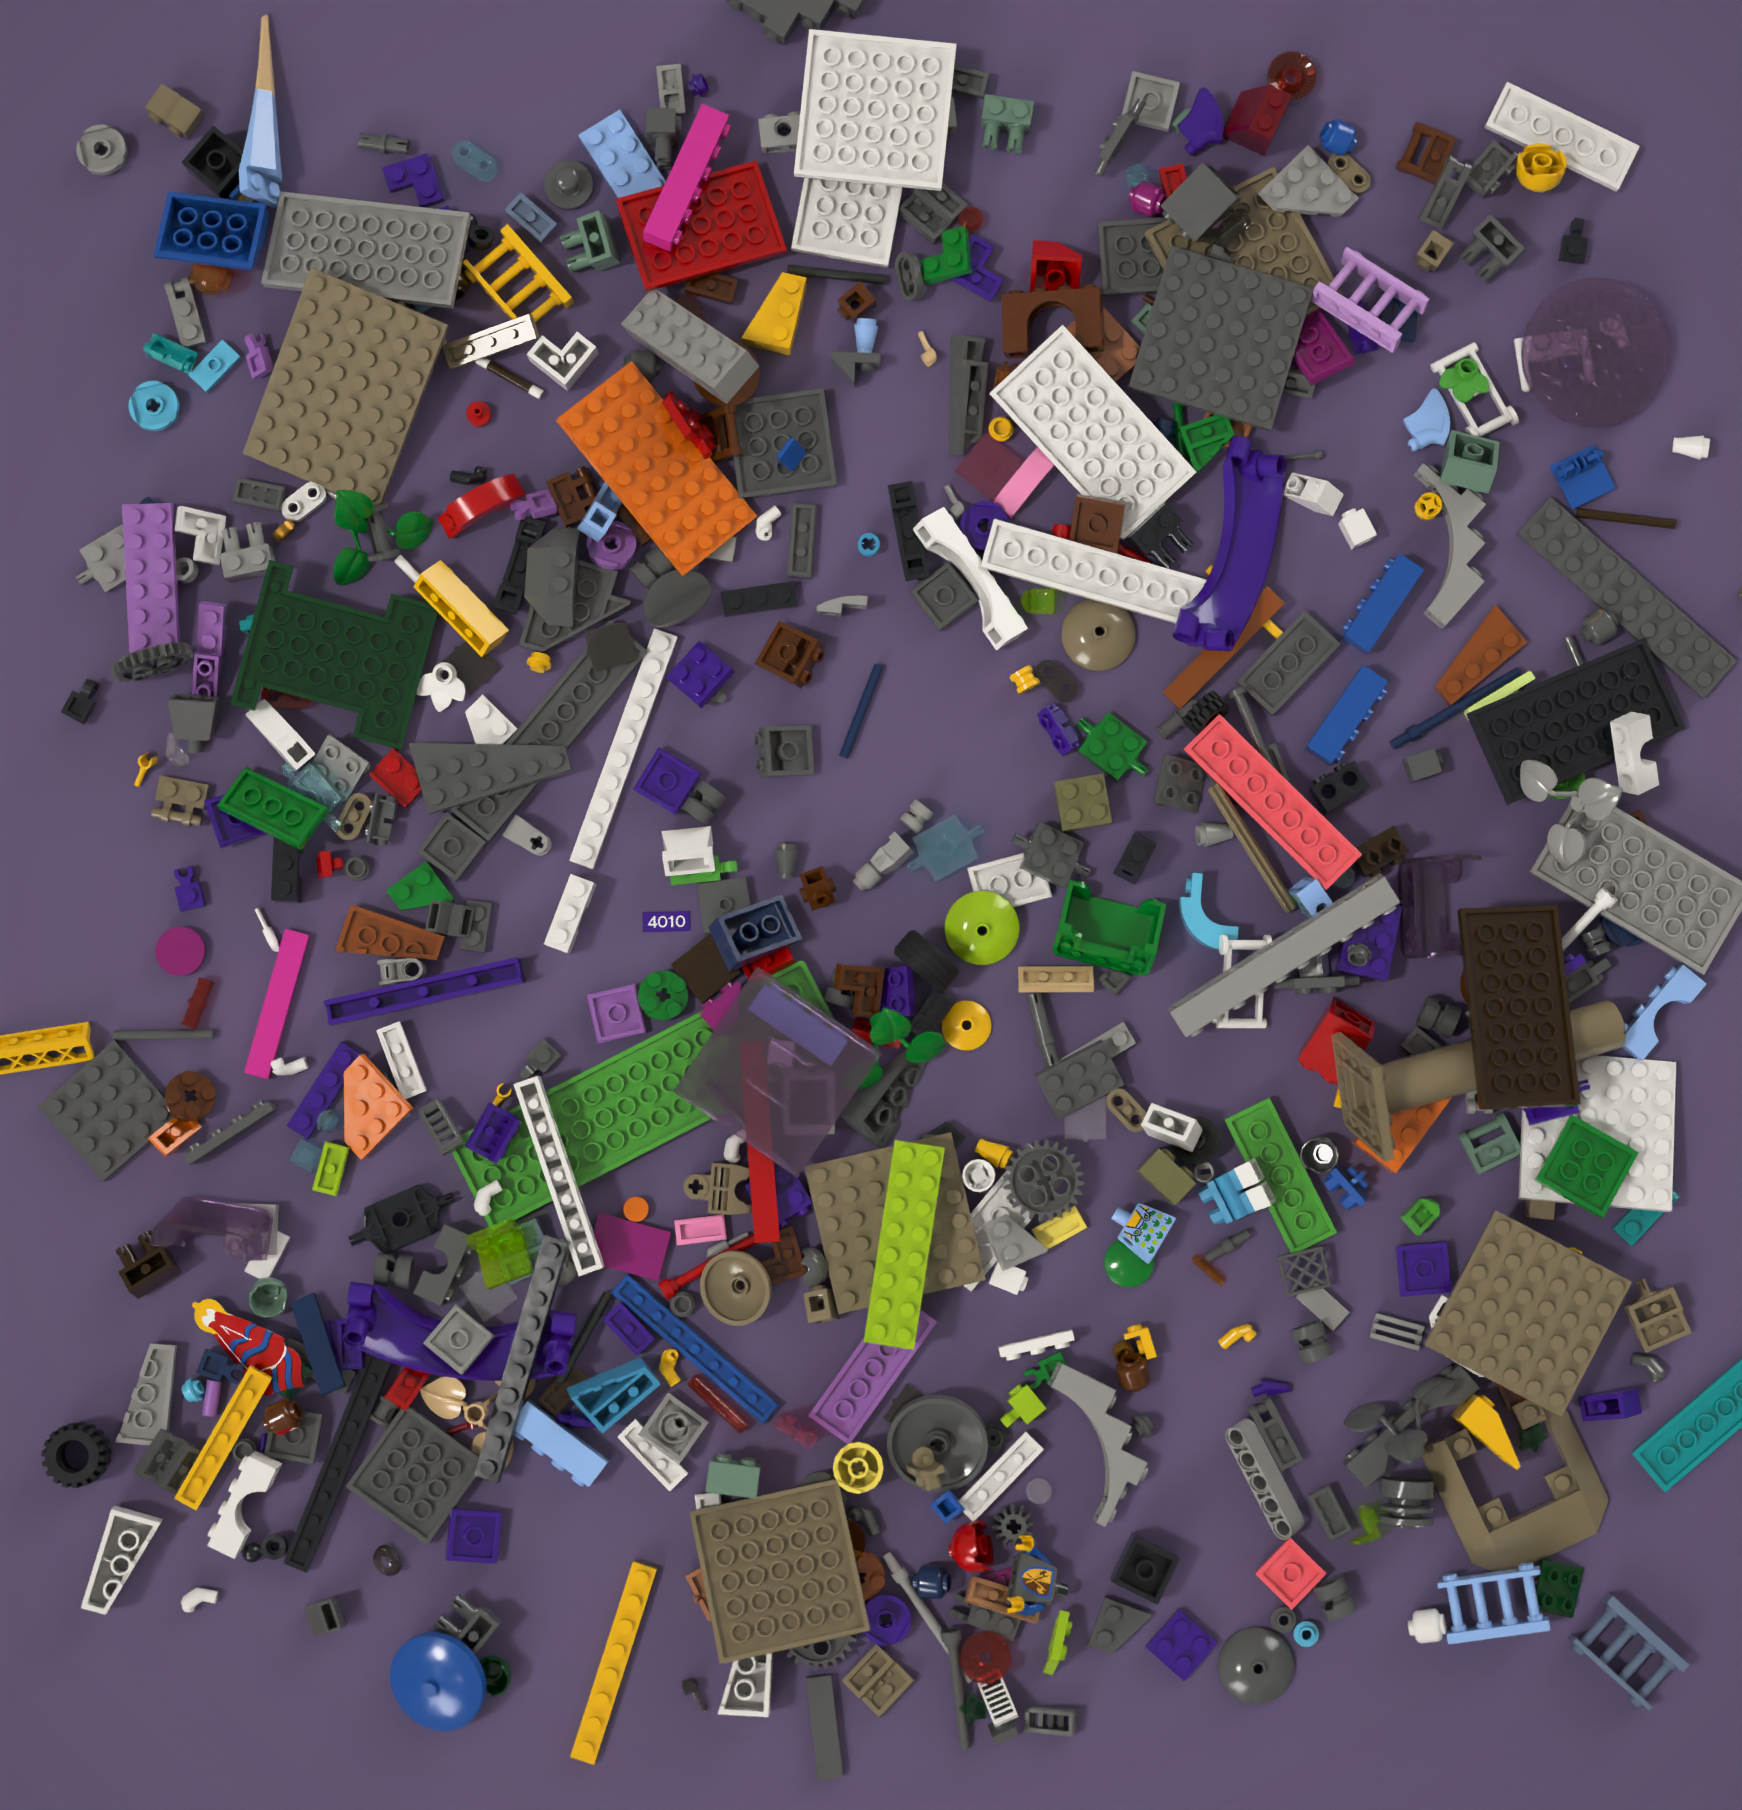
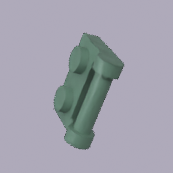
M1503 1112L1495 1115V1119L1468 1132L1463 1131L1457 1134L1477 1175L1520 1155L1521 1146ZM1501 1127L1504 1134L1475 1148L1473 1147L1471 1141Z

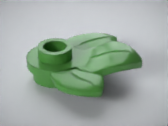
M1468 358L1459 361L1454 368L1445 370L1439 382L1441 388L1453 389L1454 397L1461 403L1469 402L1474 397L1475 391L1487 393L1489 390L1487 377L1479 373L1477 363Z

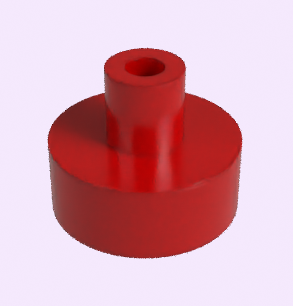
M476 401L468 406L466 417L471 425L481 428L489 424L492 413L486 403Z

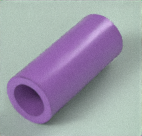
M207 1379L202 1415L217 1417L222 1381Z

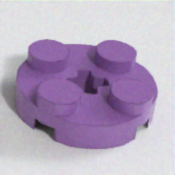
M612 521L605 535L598 542L588 536L587 551L589 559L597 566L608 570H622L626 568L636 553V539L631 529L622 522ZM612 540L615 541V544L618 547L616 549L609 550L608 547L605 546V544H610Z

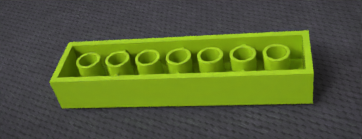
M895 1140L864 1342L914 1350L945 1147Z

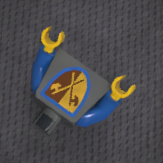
M1019 1535L1022 1544H1016L1015 1548L1024 1553L1021 1552L1013 1557L1006 1604L1012 1605V1608H1008L1007 1612L1031 1616L1043 1611L1046 1606L1050 1605L1053 1602L1054 1596L1065 1599L1068 1592V1584L1056 1581L1057 1568L1052 1566L1048 1558L1034 1545L1032 1536Z

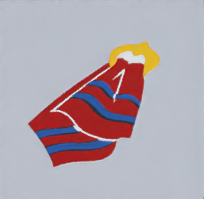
M213 1299L192 1303L195 1309L194 1318L198 1327L205 1332L213 1334L236 1364H241L245 1367L243 1371L245 1374L248 1368L253 1366L273 1377L264 1392L266 1396L287 1389L304 1387L301 1378V1358L296 1351L284 1345V1338L250 1321L228 1314L220 1303Z

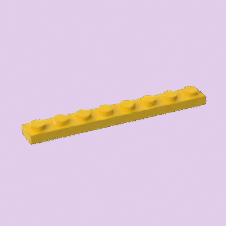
M636 1561L632 1563L570 1755L571 1758L592 1765L595 1764L657 1571L655 1567Z

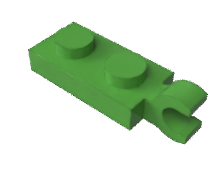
M714 856L715 871L670 876L671 885L721 881L722 873L738 872L737 862L728 861L720 863L719 856Z

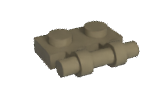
M160 775L155 800L164 802V807L162 809L153 807L151 816L160 818L163 822H170L171 820L181 822L184 826H201L203 817L194 815L195 809L206 810L204 801L208 800L210 785ZM174 804L186 806L185 812L173 811Z

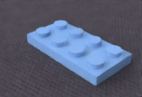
M621 110L616 111L578 135L617 198L665 185V179Z

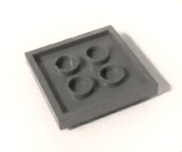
M1165 217L1102 221L1097 223L1103 297L1157 293L1163 268L1144 233L1166 221Z

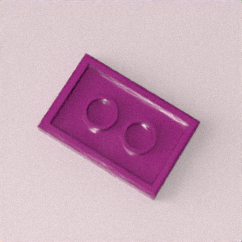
M1321 309L1305 316L1293 360L1312 386L1354 365L1355 359Z
M599 1212L594 1235L605 1267L659 1281L672 1232Z

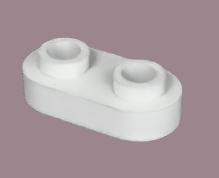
M314 482L306 483L283 502L281 507L283 516L294 523L304 520L325 503L327 499L326 489ZM311 490H317L315 497L309 496ZM292 505L298 506L296 512H290Z

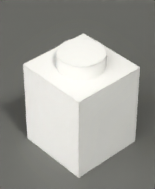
M1353 508L1342 514L1343 519L1340 520L1338 525L1351 550L1374 539L1377 535L1364 509L1356 511Z
M997 1260L988 1283L1017 1295L1019 1290L1024 1291L1029 1278L1025 1276V1270L1015 1266L1002 1271Z

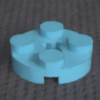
M148 381L140 384L135 389L136 391L130 397L128 406L132 419L144 430L155 432L165 430L176 423L180 404L176 393L170 387L158 381ZM153 400L160 404L156 412L148 410V406L152 405L151 401Z

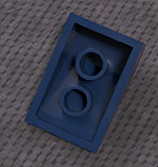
M782 895L719 916L708 927L729 972L752 964L802 940L801 934Z

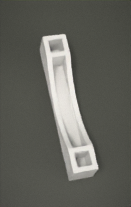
M944 507L923 518L913 528V531L927 550L948 560L968 580L979 600L983 619L982 631L996 651L1017 639L1028 629L1023 618L1018 615L1009 598L996 583L994 576L986 568L981 567V557L976 554L969 544L967 537L962 534L953 517Z

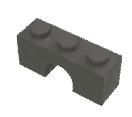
M448 1223L444 1224L434 1248L446 1254L448 1266L444 1272L439 1274L423 1270L413 1294L440 1306L444 1305L446 1301L450 1302L455 1292V1288L452 1287L456 1278H461L466 1267L462 1264L465 1256H470L476 1242L473 1241L475 1235Z

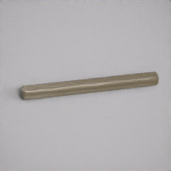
M1218 783L1214 784L1208 789L1212 799L1285 913L1291 912L1297 907L1293 898L1224 789Z

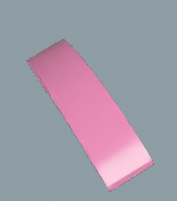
M1037 447L1008 481L993 503L999 505L1005 514L1012 519L1055 465Z

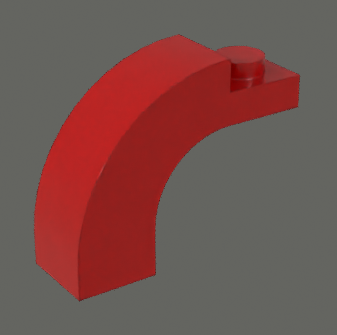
M514 473L484 483L453 501L446 507L447 511L438 517V520L449 539L456 538L482 517L497 510L509 508L511 501L520 500L526 494Z

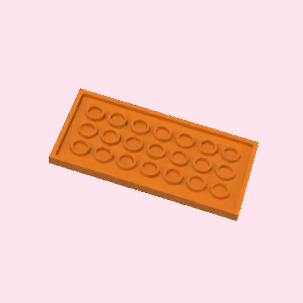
M631 361L558 417L556 422L683 577L755 519L757 515L743 498H739L737 490L711 458L704 459L694 444L684 438L664 407L663 399Z

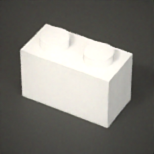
M1151 1103L1141 1124L1148 1136L1193 1152L1203 1131L1196 1119Z

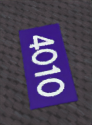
M690 911L642 912L643 932L690 931Z

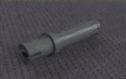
M1037 992L1036 994L1027 995L1026 998L1028 999L1038 1037L1037 1047L1041 1049L1045 1068L1058 1062L1059 1059L1054 1044L1056 1043V1038L1052 1036L1042 992Z

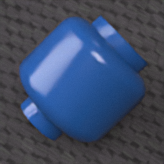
M1335 119L1332 122L1328 121L1319 135L1322 147L1338 156H1343L1347 151L1352 152L1357 144L1355 128L1339 119Z

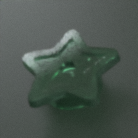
M1539 1423L1520 1432L1519 1439L1521 1444L1519 1450L1523 1451L1530 1448L1533 1452L1538 1451L1540 1442L1548 1437L1546 1433L1541 1432Z
M969 1692L967 1702L960 1706L959 1710L966 1714V1722L968 1725H971L975 1720L986 1718L987 1706L983 1697L977 1698L973 1692Z

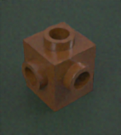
M823 866L799 874L803 884V888L799 889L804 903L809 901L812 911L836 903L833 892L837 891L832 877L827 879Z

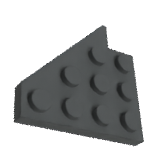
M578 560L574 627L548 626L530 605L519 646L545 653L630 607L632 603L630 600L612 595L619 572Z

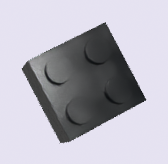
M213 125L181 163L190 174L218 197L227 199L231 192L239 185V166L244 150Z
M1131 1533L1110 1580L1112 1583L1158 1605L1180 1558L1176 1554Z

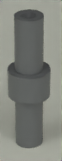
M1247 1229L1230 1239L1228 1237L1219 1242L1220 1245L1203 1254V1256L1210 1263L1223 1254L1228 1255L1235 1250L1234 1247L1248 1240L1251 1236Z

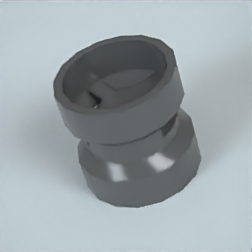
M1604 927L1579 935L1582 943H1585L1587 946L1586 953L1589 959L1612 950L1610 943L1605 939L1606 932Z

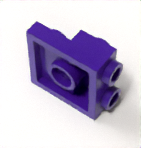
M788 1160L774 1167L779 1229L789 1224L790 1222L787 1218L795 1213L800 1217L810 1211L809 1205L813 1203ZM750 1183L745 1185V1188L751 1196Z

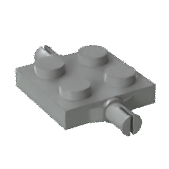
M121 524L79 550L86 560L88 568L75 576L80 585L94 578L100 583L103 590L108 593L126 582L123 525Z

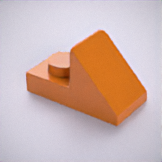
M172 1118L149 1136L148 1139L166 1157L177 1153L181 1145L199 1132L202 1126L196 1120L182 1122Z

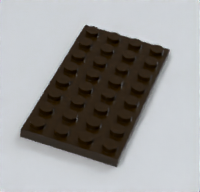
M1558 905L1460 908L1457 913L1479 1110L1580 1105Z

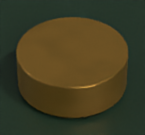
M288 519L273 533L272 537L278 543L282 542L295 530L296 525Z

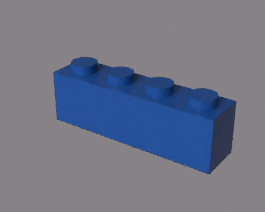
M1400 553L1395 559L1393 557L1389 558L1383 567L1386 573L1382 579L1377 577L1370 586L1369 590L1372 591V594L1368 600L1363 597L1355 609L1359 612L1355 619L1349 618L1342 628L1345 634L1341 639L1365 655L1372 649L1424 571L1423 568Z
M1363 665L1304 749L1328 766L1333 761L1338 763L1345 753V750L1342 748L1347 740L1352 743L1360 730L1356 727L1361 720L1366 722L1374 710L1370 707L1374 701L1380 702L1388 691L1384 688L1388 681Z

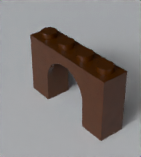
M1086 284L1082 285L1080 289L1061 286L1054 291H1047L1046 288L1033 289V292L1023 293L1022 290H1011L1008 294H1002L1003 354L1007 358L1030 356L1032 323L1041 311L1054 306L1066 308L1074 314L1076 340L1088 353L1104 352L1103 292L1100 287Z

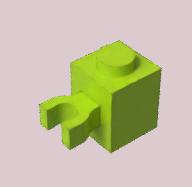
M1019 1383L1008 1392L1010 1397L1007 1401L1013 1408L1003 1415L1000 1420L1006 1427H1009L1019 1417L1026 1424H1029L1047 1408L1027 1383L1023 1386Z

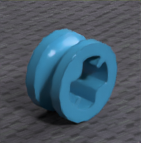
M872 533L863 534L858 540L859 552L866 557H872L878 553L880 548L878 537ZM867 539L869 542L875 541L876 544H873L875 548L872 551L869 548L864 550L862 548L864 540Z

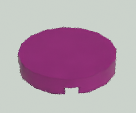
M173 927L165 931L158 939L155 947L156 959L160 967L167 973L175 976H188L196 972L205 960L206 945L202 937L195 930L186 927Z

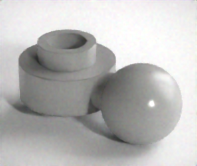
M187 557L176 560L177 580L183 584L194 581L198 575L197 564Z

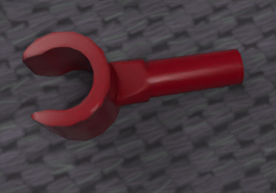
M466 1420V1423L448 1429L447 1433L452 1435L459 1431L479 1426L478 1424H471Z

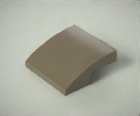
M876 1644L846 1675L842 1682L881 1718L915 1682V1679L882 1647Z

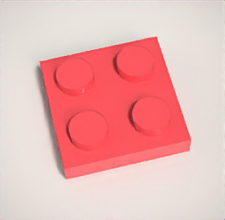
M1291 1538L1285 1540L1254 1572L1291 1610L1327 1574Z

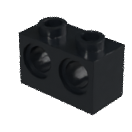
M1344 761L1333 768L1335 773L1331 776L1326 777L1323 774L1312 781L1314 786L1309 791L1324 815L1370 787L1355 762L1348 765ZM1349 773L1354 777L1355 781L1352 786L1344 784L1342 780L1343 774ZM1323 786H1329L1333 790V797L1331 799L1322 796L1321 789Z

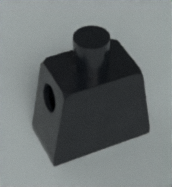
M1134 832L1112 874L1135 885L1156 847V842Z

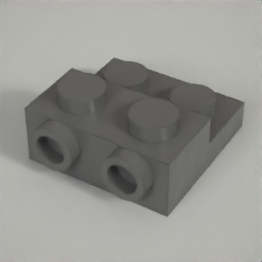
M811 725L764 726L758 729V733L754 735V745L756 748H759L760 757L756 759V771L761 772V778L814 775Z

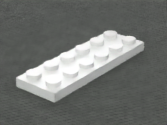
M1509 82L1505 84L1484 127L1523 147L1536 143L1551 145V150L1557 153L1560 150L1567 159L1566 168L1616 192L1620 188L1640 147Z
M1044 1158L1042 1163L1044 1169L1047 1171L1055 1169L1056 1166L1047 1158ZM1033 1160L1032 1163L1040 1177L1037 1184L1045 1187L1050 1198L1053 1194L1047 1184L1050 1177L1044 1176L1037 1160ZM1025 1167L1020 1171V1178L1024 1182H1029L1033 1179L1034 1172L1031 1168ZM1008 1170L1005 1171L970 1213L984 1274L995 1264L997 1258L982 1225L1005 1214L1023 1229L1031 1220L1029 1219V1211L1022 1215L1020 1214L1022 1206L1012 1207L1016 1201L1015 1198H1006L1012 1193L1011 1190L1003 1189L1005 1185L1010 1184L1009 1180L1003 1179V1176L1010 1175ZM1063 1179L1055 1181L1054 1190L1064 1181ZM1035 1190L1031 1194V1201L1036 1205L1041 1204L1045 1199L1044 1193L1041 1190ZM979 1282L966 1284L964 1286L968 1290L972 1291Z

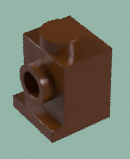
M860 281L838 299L840 307L837 310L846 321L850 318L854 323L857 321V318H860L876 306V299ZM854 302L860 305L856 310L851 308V304Z

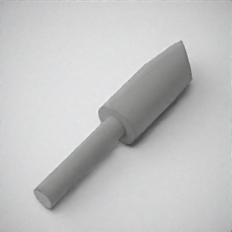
M745 1232L729 1241L725 1239L707 1249L706 1258L715 1256L730 1248V1245L748 1237V1233Z

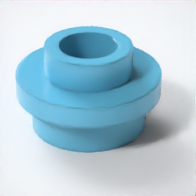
M195 1378L187 1379L185 1384L182 1385V1393L186 1400L189 1402L203 1400L205 1388L201 1381Z
M1302 1621L1295 1626L1293 1637L1300 1646L1310 1647L1317 1642L1319 1631L1312 1622ZM1304 1630L1311 1632L1310 1637L1307 1639L1302 1638Z

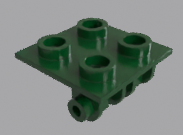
M1542 1558L1541 1563L1538 1562L1540 1567L1539 1578L1534 1577V1580L1538 1581L1535 1589L1539 1611L1573 1618L1584 1568L1552 1562Z

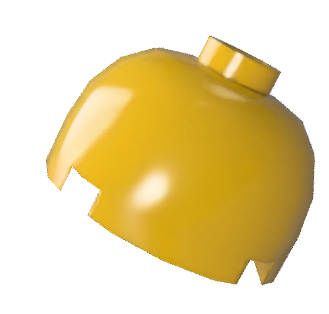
M1536 143L1526 146L1524 151L1518 154L1516 161V176L1521 185L1534 192H1546L1555 188L1561 182L1566 171L1567 159L1563 152L1558 150L1557 153L1551 150L1552 146L1548 144Z

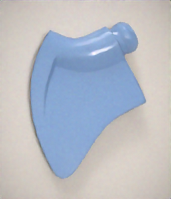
M1434 388L1429 392L1425 401L1415 413L1403 419L1406 428L1413 437L1407 443L1408 447H1412V451H1417L1419 448L1423 449L1430 444L1444 446L1450 430V416L1446 403L1437 389Z

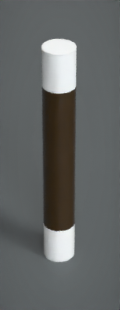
M487 358L475 362L538 399L544 393V390Z

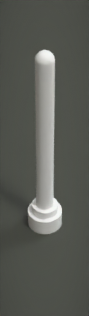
M1602 887L1597 892L1594 899L1595 903L1563 936V951L1602 909L1611 908L1618 901L1608 890Z

